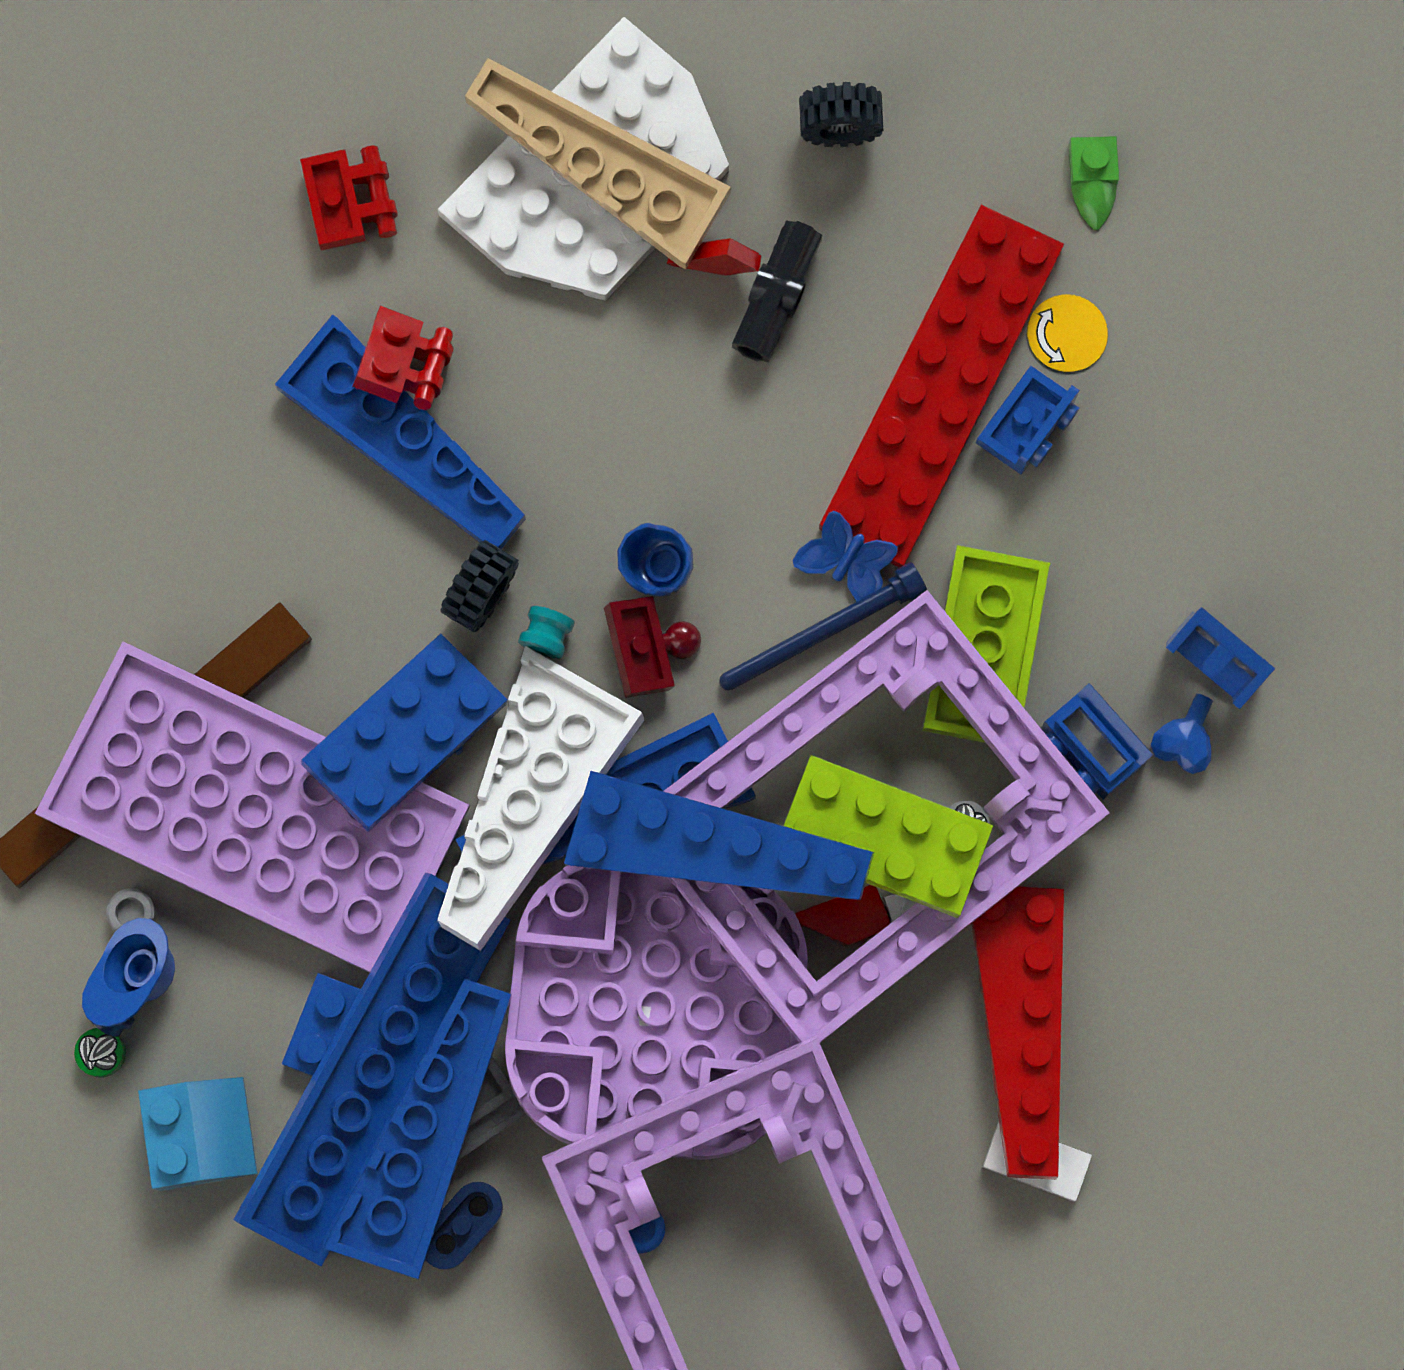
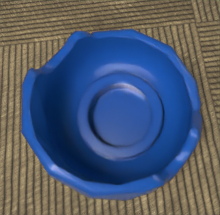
M652 523L641 524L625 534L617 550L619 571L631 587L645 595L661 597L670 596L671 593L678 592L686 585L694 568L692 548L682 534L667 526Z

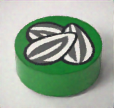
M93 1028L83 1033L78 1039L74 1050L75 1061L79 1068L88 1075L98 1078L108 1077L122 1067L126 1057V1048L120 1036H110L98 1028Z

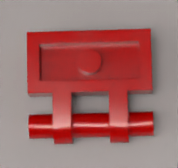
M371 145L362 148L360 153L363 163L349 166L345 149L300 159L321 251L366 241L362 225L364 223L375 222L380 238H390L397 234L394 219L398 216L395 201L389 198L386 180L389 178L387 163L381 161L377 146ZM368 184L371 202L358 205L354 185Z
M380 305L352 387L397 403L402 390L415 394L413 403L417 408L422 410L430 409L434 398L440 395L444 380L441 376L443 368L451 361L454 349L451 345L453 332L446 327H438L435 330L434 337L428 340L420 336L424 322ZM412 358L425 362L422 371L410 368Z

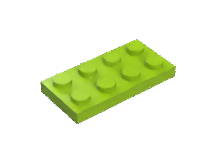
M957 545L944 611L1025 708L1050 563ZM937 686L929 693L922 731L986 743L940 686Z
M810 755L784 826L874 852L866 880L867 884L955 918H959L993 828L992 824L813 755Z

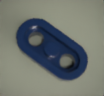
M484 1182L466 1184L442 1209L426 1257V1261L431 1266L438 1269H452L459 1266L499 1222L503 1213V1201L499 1192L493 1186ZM475 1198H484L487 1201L488 1210L483 1216L476 1217L470 1212V1203ZM443 1235H450L455 1241V1248L449 1254H442L437 1248V1241Z

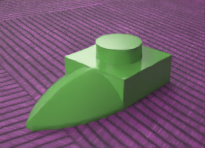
M1117 136L1071 137L1069 141V160L1073 199L1085 222L1093 230H1099L1109 217L1116 199L1119 181Z

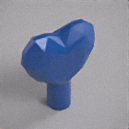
M1195 694L1185 718L1172 720L1154 733L1150 745L1154 756L1165 762L1177 761L1184 771L1191 774L1205 771L1211 761V743L1203 723L1213 700L1205 695Z

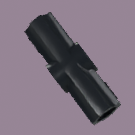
M786 220L773 247L768 263H763L759 269L749 294L748 302L750 304L732 342V348L740 352L742 356L757 362H769L771 356H773L774 349L780 340L787 319L793 318L807 283L805 280L806 275L822 241L823 235L814 230L812 226L800 221Z

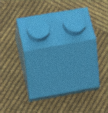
M243 1077L191 1081L138 1090L152 1189L165 1191L258 1174Z

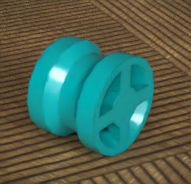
M531 606L528 612L530 620L528 629L521 632L518 643L541 655L557 659L562 658L565 652L563 644L565 635L572 632L575 621L555 610L541 606Z

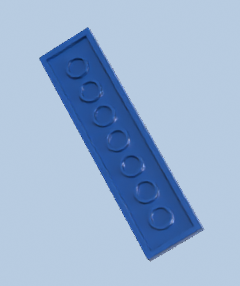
M425 872L233 1219L246 1228L321 1267L330 1250L325 1249L327 1241L362 1178L375 1149L385 1134L398 1105H400L464 979L477 983L511 921L504 917L481 951L440 926L438 917L449 884L430 873Z

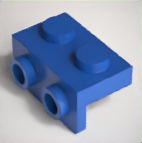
M1030 366L978 436L976 444L1020 475L1023 474L1030 463L1038 467L1053 446L1047 439L1055 428L1059 427L1064 431L1079 411L1080 407L1075 405L1074 402L1080 390L1071 385L1067 391Z

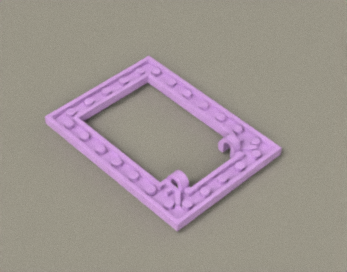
M928 590L664 790L667 793L724 809L881 687L886 689L898 706L905 712L914 705L916 699L925 691L930 693L937 686H940L1016 779V781L1003 789L983 807L985 813L1003 835L984 850L959 918L916 903L817 982L741 886L668 877L799 1043L814 1036L821 1043L1110 813Z
M816 1036L542 1156V1160L633 1370H688L629 1233V1230L660 1217L641 1170L758 1118L769 1137L772 1150L779 1164L811 1150L904 1369L960 1370Z

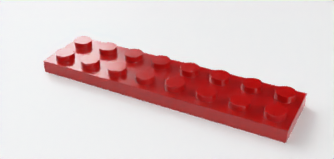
M981 204L819 524L820 530H822L828 514L836 511L851 525L853 537L857 534H863L864 543L873 540L892 542L897 546L898 552L890 564L898 568L906 564L1063 249L1064 243Z

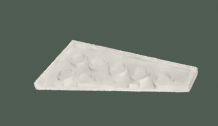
M526 646L521 657L522 666L517 682L512 685L508 698L509 707L502 728L498 729L477 795L479 801L473 819L469 820L464 835L466 841L458 865L454 867L438 917V922L442 928L480 951L577 816L590 771L606 775L644 722L641 711Z

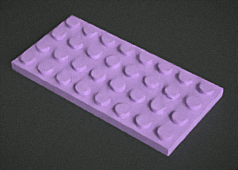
M122 642L35 814L370 973L425 872L437 876L470 805L421 783L368 832L301 765V759L324 740L325 736L130 644Z

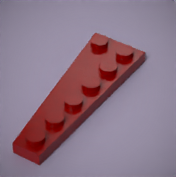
M1018 886L971 923L979 966L980 989L983 995L986 1016L987 1039H989L993 1066L992 1075L998 1102L997 1110L1007 1177L1048 1180H1056L1058 1178L1064 889Z

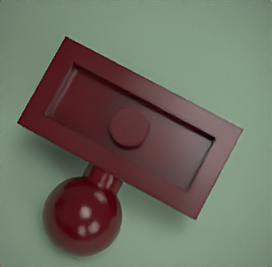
M653 596L609 602L604 607V612L625 698L670 691L675 687L667 652L679 659H686L695 655L701 646V634L697 627L692 623L679 621L669 626L666 632L662 634Z

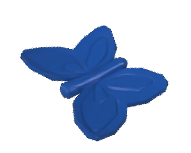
M832 511L828 514L823 524L822 538L807 542L798 550L792 562L795 568L806 574H824L837 566L832 574L833 579L836 581H842L848 570L847 587L857 602L882 588L883 579L880 570L890 564L898 549L892 542L873 540L864 543L863 534H857L853 537L851 525L840 513Z

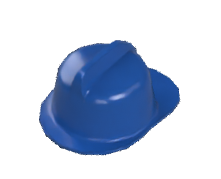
M136 918L126 922L114 932L82 993L84 1013L97 1026L112 1027L126 1022L138 1013L145 1002L159 998L168 990L175 974V960L168 946V937L161 925L152 919Z

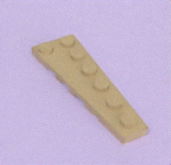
M487 58L465 95L468 105L685 270L730 195V186Z

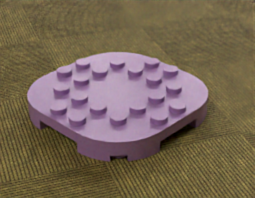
M567 865L543 886H540L528 902L521 917L516 936L511 984L512 997L509 1004L505 1044L506 1069L513 1093L520 1106L537 1126L554 1138L570 1145L799 1044L668 877ZM741 886L807 969L806 942L794 911H791L772 889ZM642 1006L651 1007L649 1018L644 1015ZM639 1018L648 1026H639ZM758 1118L672 1156V1158L705 1160L728 1156L749 1147L762 1138L766 1132Z

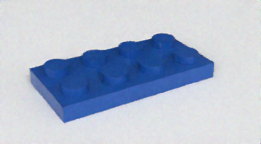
M440 633L301 759V765L369 832L507 705L508 699Z

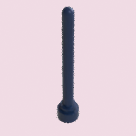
M912 562L894 570L895 576L888 579V585L726 671L720 676V686L724 690H733L896 601L900 604L906 601L912 602L927 590L921 575Z

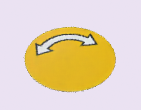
M1063 294L1043 301L1034 310L1028 323L1027 337L1032 352L1043 364L1057 371L1075 372L1091 366L1100 358L1107 344L1108 328L1104 316L1093 303L1080 296Z

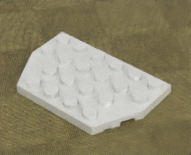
M625 17L551 91L719 181L729 171V163L692 74ZM510 136L438 208V214L443 220L505 274L518 278L525 276L551 283V287L566 291L577 290L585 296L604 301L616 291L655 249L654 246Z

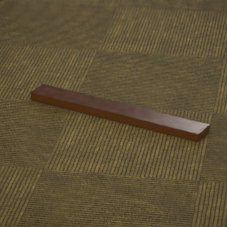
M279 602L194 675L244 698L307 645L312 638L283 604ZM37 808L0 838V868L19 889L81 837L35 814Z

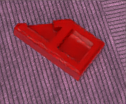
M731 238L702 242L686 269L724 276L759 271L762 256ZM668 258L667 264L674 267H680Z
M873 885L864 887L861 900L836 897L795 913L801 927L804 926L846 947L875 936L891 923L877 887Z

